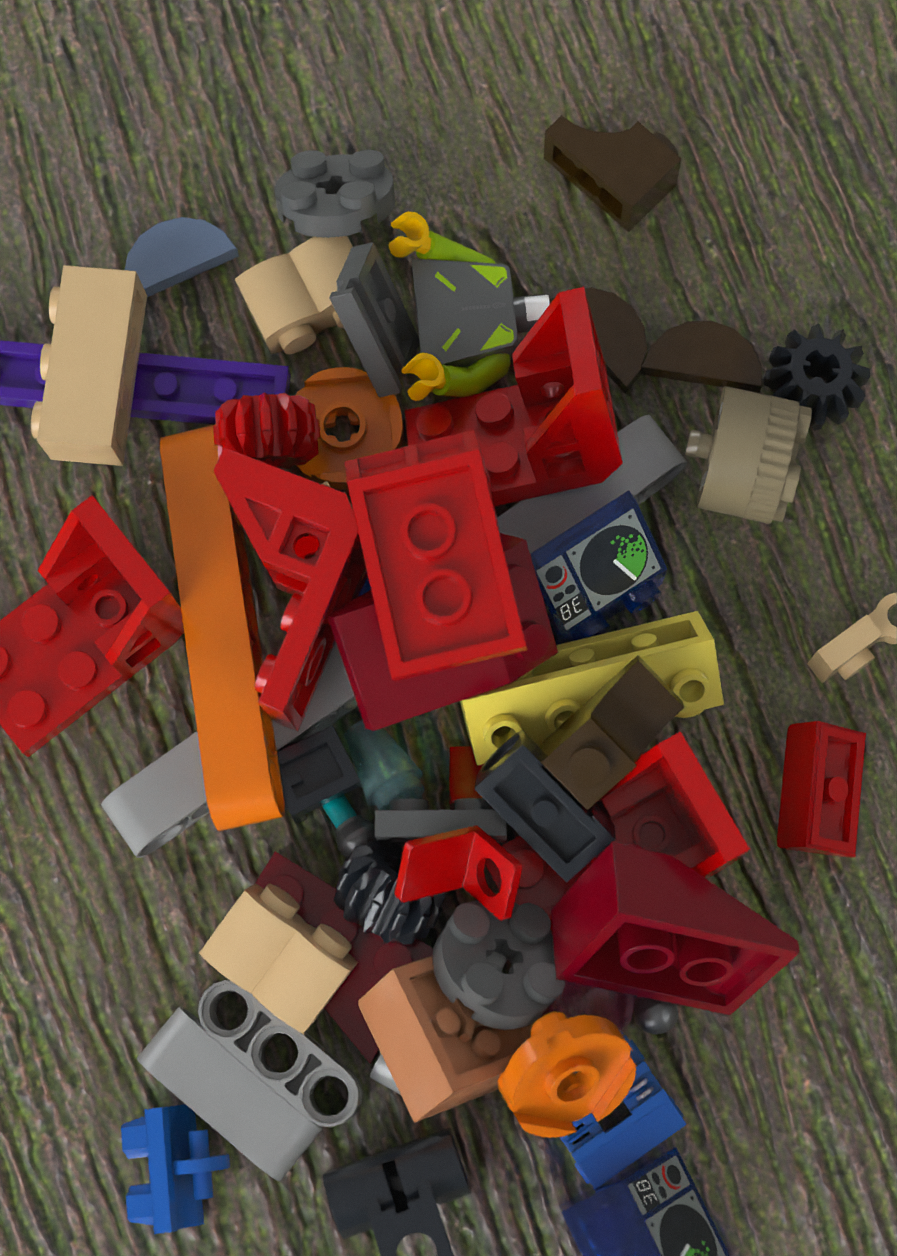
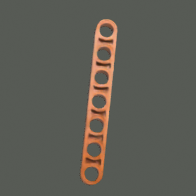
M214 424L161 437L159 444L207 805L214 826L218 831H224L282 818L285 815V801L273 721L258 703L262 693L255 691L256 679L264 661L244 529L213 472L218 461V448L214 446L213 426L216 425Z

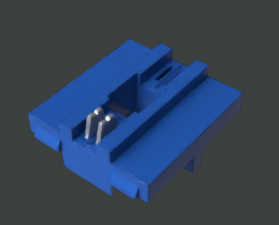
M626 1035L623 1037L632 1049L630 1050V1056L636 1064L635 1080L622 1101L629 1114L611 1128L609 1127L603 1131L592 1113H590L586 1117L572 1122L575 1128L582 1123L584 1124L577 1132L569 1136L560 1137L576 1161L575 1167L587 1184L591 1183L594 1189H597L687 1125L682 1118L684 1115L679 1107L658 1083L644 1061V1056L633 1040H629ZM589 1131V1134L575 1144L572 1143Z

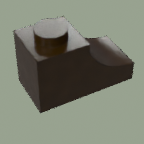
M561 115L545 131L544 159L628 233L677 184L682 158L678 156L675 146L666 136L659 132L651 133L638 121L630 129L606 133L582 128Z
M637 655L543 741L541 763L588 810L637 766V761L646 747L684 708L683 701Z

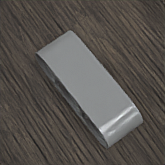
M230 980L214 983L204 992L199 1001L198 1015L200 1023L206 1032L308 1120L319 1126L333 1127L349 1121L357 1114L362 1104L363 1096L359 1079L349 1068L306 1032L302 1034L284 1023L266 1009L251 993ZM236 992L241 994L246 1000L248 1013L242 1025L236 1029L228 1030L218 1021L216 1015L217 1006L224 996ZM286 1034L295 1041L298 1048V1057L292 1068L281 1073L273 1070L268 1065L265 1050L273 1037ZM328 1076H335L341 1079L349 1092L348 1103L345 1109L337 1115H329L322 1112L316 1105L314 1098L315 1088L318 1083Z
M181 1006L176 1009L137 1057L139 1063L256 1166L277 1181H281L323 1129L322 1126L308 1120L211 1037L201 1025L200 1020Z

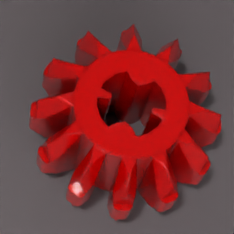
M264 392L261 395L255 396L243 395L240 399L227 400L215 411L216 425L213 426L214 446L218 448V458L224 447L274 467L290 469L294 465H305L319 454L318 440L321 439L320 421L316 419L315 405L301 395L289 396L285 392L280 394H267Z

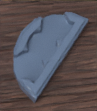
M180 217L159 222L140 235L127 255L125 270L137 272L147 297L239 257L237 248L223 230L205 220Z

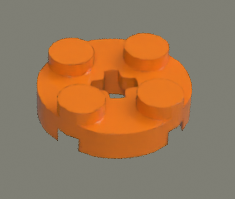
M335 367L322 370L304 381L305 386L296 393V395L309 399V402L315 405L316 419L320 421L321 439L318 440L319 454L305 465H295L303 478L319 484L327 481L332 489L349 490L345 461L402 447L404 426L399 403L394 394L378 397L365 371L351 367ZM341 415L348 416L351 425H360L358 433L352 434L350 440L338 442L336 436L326 434V428L336 426V417Z
M553 1012L544 1015L532 1026L531 1037L519 1047L507 1064L505 1071L500 1075L498 1089L523 1130L539 1137H563L577 1132L572 1122L580 1120L592 1113L597 1122L609 1115L623 1101L631 1089L636 1076V1064L630 1056V1050L632 1049L616 1024L612 1021L594 1015H580L567 1018L561 1012Z

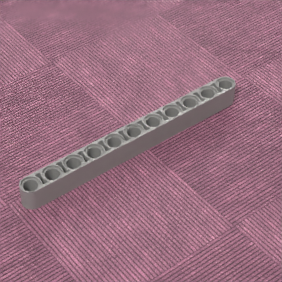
M644 415L618 432L623 464L603 483L522 500L497 518L500 533L526 539L537 577H539L536 572L560 555H562L563 559L567 557L566 551L631 509H634L671 482L686 467L687 461L650 415ZM336 642L299 731L297 732L273 721L277 752L331 726L358 706ZM197 732L111 792L101 804L103 810L136 858L144 857L156 851L210 813L205 793Z

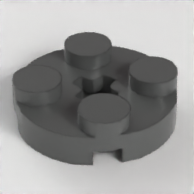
M316 150L300 152L291 158L292 169L284 173L275 185V199L279 219L283 223H285L286 218L293 220L296 232L311 237H342L361 232V220L370 218L377 213L379 223L391 214L395 206L392 173L385 167L384 156L376 150H361L352 155L325 156L324 153Z
M477 900L462 903L458 906L447 921L433 948L434 973L443 993L452 1003L459 998L466 1007L475 1011L471 1016L472 1019L491 1028L518 1029L536 1021L556 1001L565 987V981L556 979L553 932L550 929L551 921L548 914L535 904L524 903L519 905L514 903L511 918L499 920ZM492 952L505 956L512 965L509 969V974L502 973L498 963L488 962L487 956H490Z

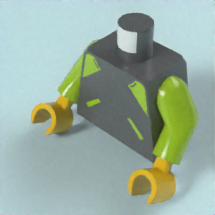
M410 211L405 212L390 224L394 229L403 231L407 237H396L389 243V250L392 255L399 258L406 257L416 251L418 257L417 260L411 261L421 353L412 358L401 371L403 374H414L421 380L417 381L407 390L408 395L412 400L420 401L431 391L436 395L468 397L483 393L504 377L510 367L514 366L512 353L518 347L517 333H525L531 330L550 305L548 294L513 297L509 266L497 264L494 259L433 231H429L426 220L420 214Z

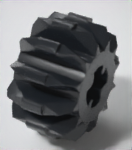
M819 323L811 327L808 338H805L795 329L788 333L785 339V347L777 346L771 351L768 361L773 368L766 371L763 379L765 387L776 390L772 396L797 401L799 406L811 408L810 425L814 432L822 429L826 416L837 425L844 423L849 416L848 408H859L866 395L860 387L866 385L870 378V368L857 365L864 354L862 346H853L845 349L842 346L846 337L844 329L834 333L832 339L824 338V332ZM807 372L810 374V376L813 377V379L810 380L806 376ZM823 375L827 379L826 383L820 376Z
M369 841L366 846H355L350 857L345 859L338 874L337 891L333 900L344 911L343 918L348 922L357 923L363 927L364 934L372 932L379 935L387 943L395 938L403 944L412 945L416 939L426 938L430 929L436 926L443 911L442 904L446 897L445 893L401 902L395 896V889L403 850L397 844H391L389 847H386L378 841Z

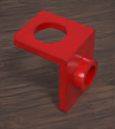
M478 825L410 840L404 845L395 896L401 902H408L464 888L496 918L505 920L512 916L522 873V864ZM487 858L493 860L500 871L501 889L498 895L491 891L485 880L484 865Z

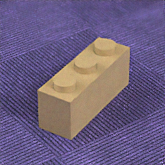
M63 265L60 287L54 286L51 290L49 317L50 321L54 323L51 344H44L40 357V373L42 379L46 381L42 402H35L31 416L32 435L37 439V442L51 460L123 466L147 294L136 271Z

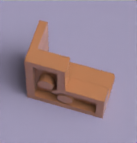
M433 956L392 969L358 1001L362 1015L414 1123L498 1090L500 1075L505 1071L507 1064L519 1047L531 1037V1029L536 1022L534 1021L532 1024L518 1029H497L475 1021L471 1018L475 1011L466 1007L459 998L452 1003L441 990L434 973Z

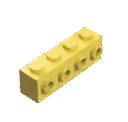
M698 611L556 645L558 649L556 655L514 682L460 701L477 765L484 764L503 743L522 730L542 749L543 741L637 655L683 701L684 708L675 717H693L702 713L705 709L724 705L714 638Z

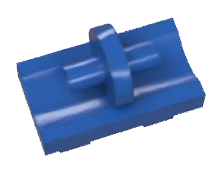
M186 1104L144 1109L145 1116L124 1123L121 1126L122 1151L126 1154L127 1159L148 1157L150 1183L129 1186L126 1195L128 1220L131 1223L153 1225L154 1234L170 1233L182 1228L203 1225L202 1199L214 1197L211 1171L230 1168L229 1154L210 1155L208 1129H196L195 1112Z

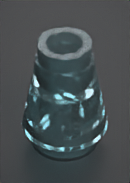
M361 720L346 731L344 738L349 745L367 804L376 805L378 810H390L391 800L418 799L424 793L425 788L420 781L423 774L422 770L397 744L384 727L371 731L365 728L364 722Z

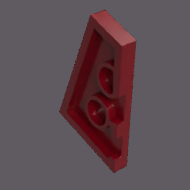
M275 851L255 884L264 889L268 884L281 888L297 901L300 908L296 913L306 923L316 929L320 924H325L339 932L351 944L352 948L348 953L358 963L326 1005L325 1010L369 1064H372L380 1050L362 1015L358 1001L392 969L433 956V948L419 939H416L412 945L403 944L395 938L389 943L384 942L379 935L372 932L364 934V928L357 923L348 922L344 919V911L333 902L337 891L336 888Z

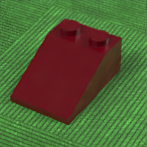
M500 533L527 650L395 682L391 678L372 590L367 591L327 615L365 728L375 731L505 686L558 653L526 539Z
M612 841L551 909L556 979L726 1015L734 1013L800 953L799 944L795 938L674 856L646 850L635 844H621Z

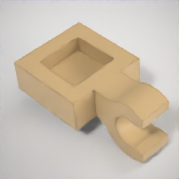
M897 592L885 596L876 605L872 613L865 615L816 651L807 665L821 683H824L837 672L844 680L859 672L875 659V656L869 650L875 643L897 644V627L890 623L887 616L888 610L897 604Z

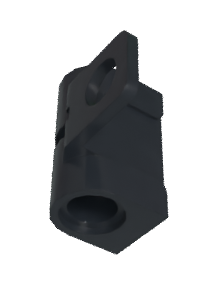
M522 730L503 743L483 764L477 774L474 789L567 883L615 840V824L595 804L587 810L541 763L542 749Z
M450 1127L323 1173V1182L330 1209L343 1239L373 1230L380 1255L397 1256L398 1244L404 1237L412 1233H421L432 1239L436 1246L437 1256H454L437 1204L442 1205L470 1195L472 1190Z

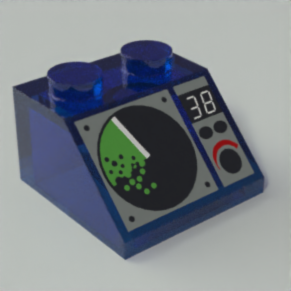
M629 490L530 553L557 645L604 634L610 628L607 620L625 608L631 614L641 611L662 594L658 587L663 584L667 572L666 564L638 503Z
M673 1147L606 1181L597 1189L592 1188L559 1205L560 1211L582 1256H730L677 1147Z

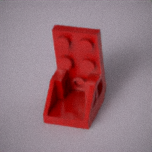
M585 287L559 292L512 353L515 378L518 385L405 410L408 446L475 429L485 460L495 506L603 483L623 464L606 364Z
M475 429L345 461L348 489L392 680L396 682L527 650L500 537V528L490 481Z
M223 447L213 472L276 588L292 594L281 621V630L287 632L278 656L273 654L267 655L256 679L255 691L262 693L258 703L275 723L298 732L336 642L327 615L352 600L366 570L355 515L346 493Z
M93 495L71 510L37 571L48 584L0 620V725L21 753L27 757H30L170 648L184 632L181 607Z
M681 731L642 754L637 761V766L595 803L615 824V840L613 842L635 844L646 850L672 855L706 879L732 865L750 850ZM521 836L502 845L522 864V873L515 903L519 905L531 903L542 908L550 918L551 930V909L601 854L599 853L566 883ZM487 858L485 867L500 892V871L495 862Z

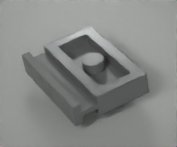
M374 242L351 248L336 281L337 291L331 292L329 299L378 397L401 393L403 388L399 378L407 377L408 373L403 374L401 369L415 357L420 339Z
M484 798L454 800V810H429V801L424 799H395L390 801V810H375V838L385 846H390L391 844L404 846L410 840L478 825L501 846L506 843L507 839L506 821Z

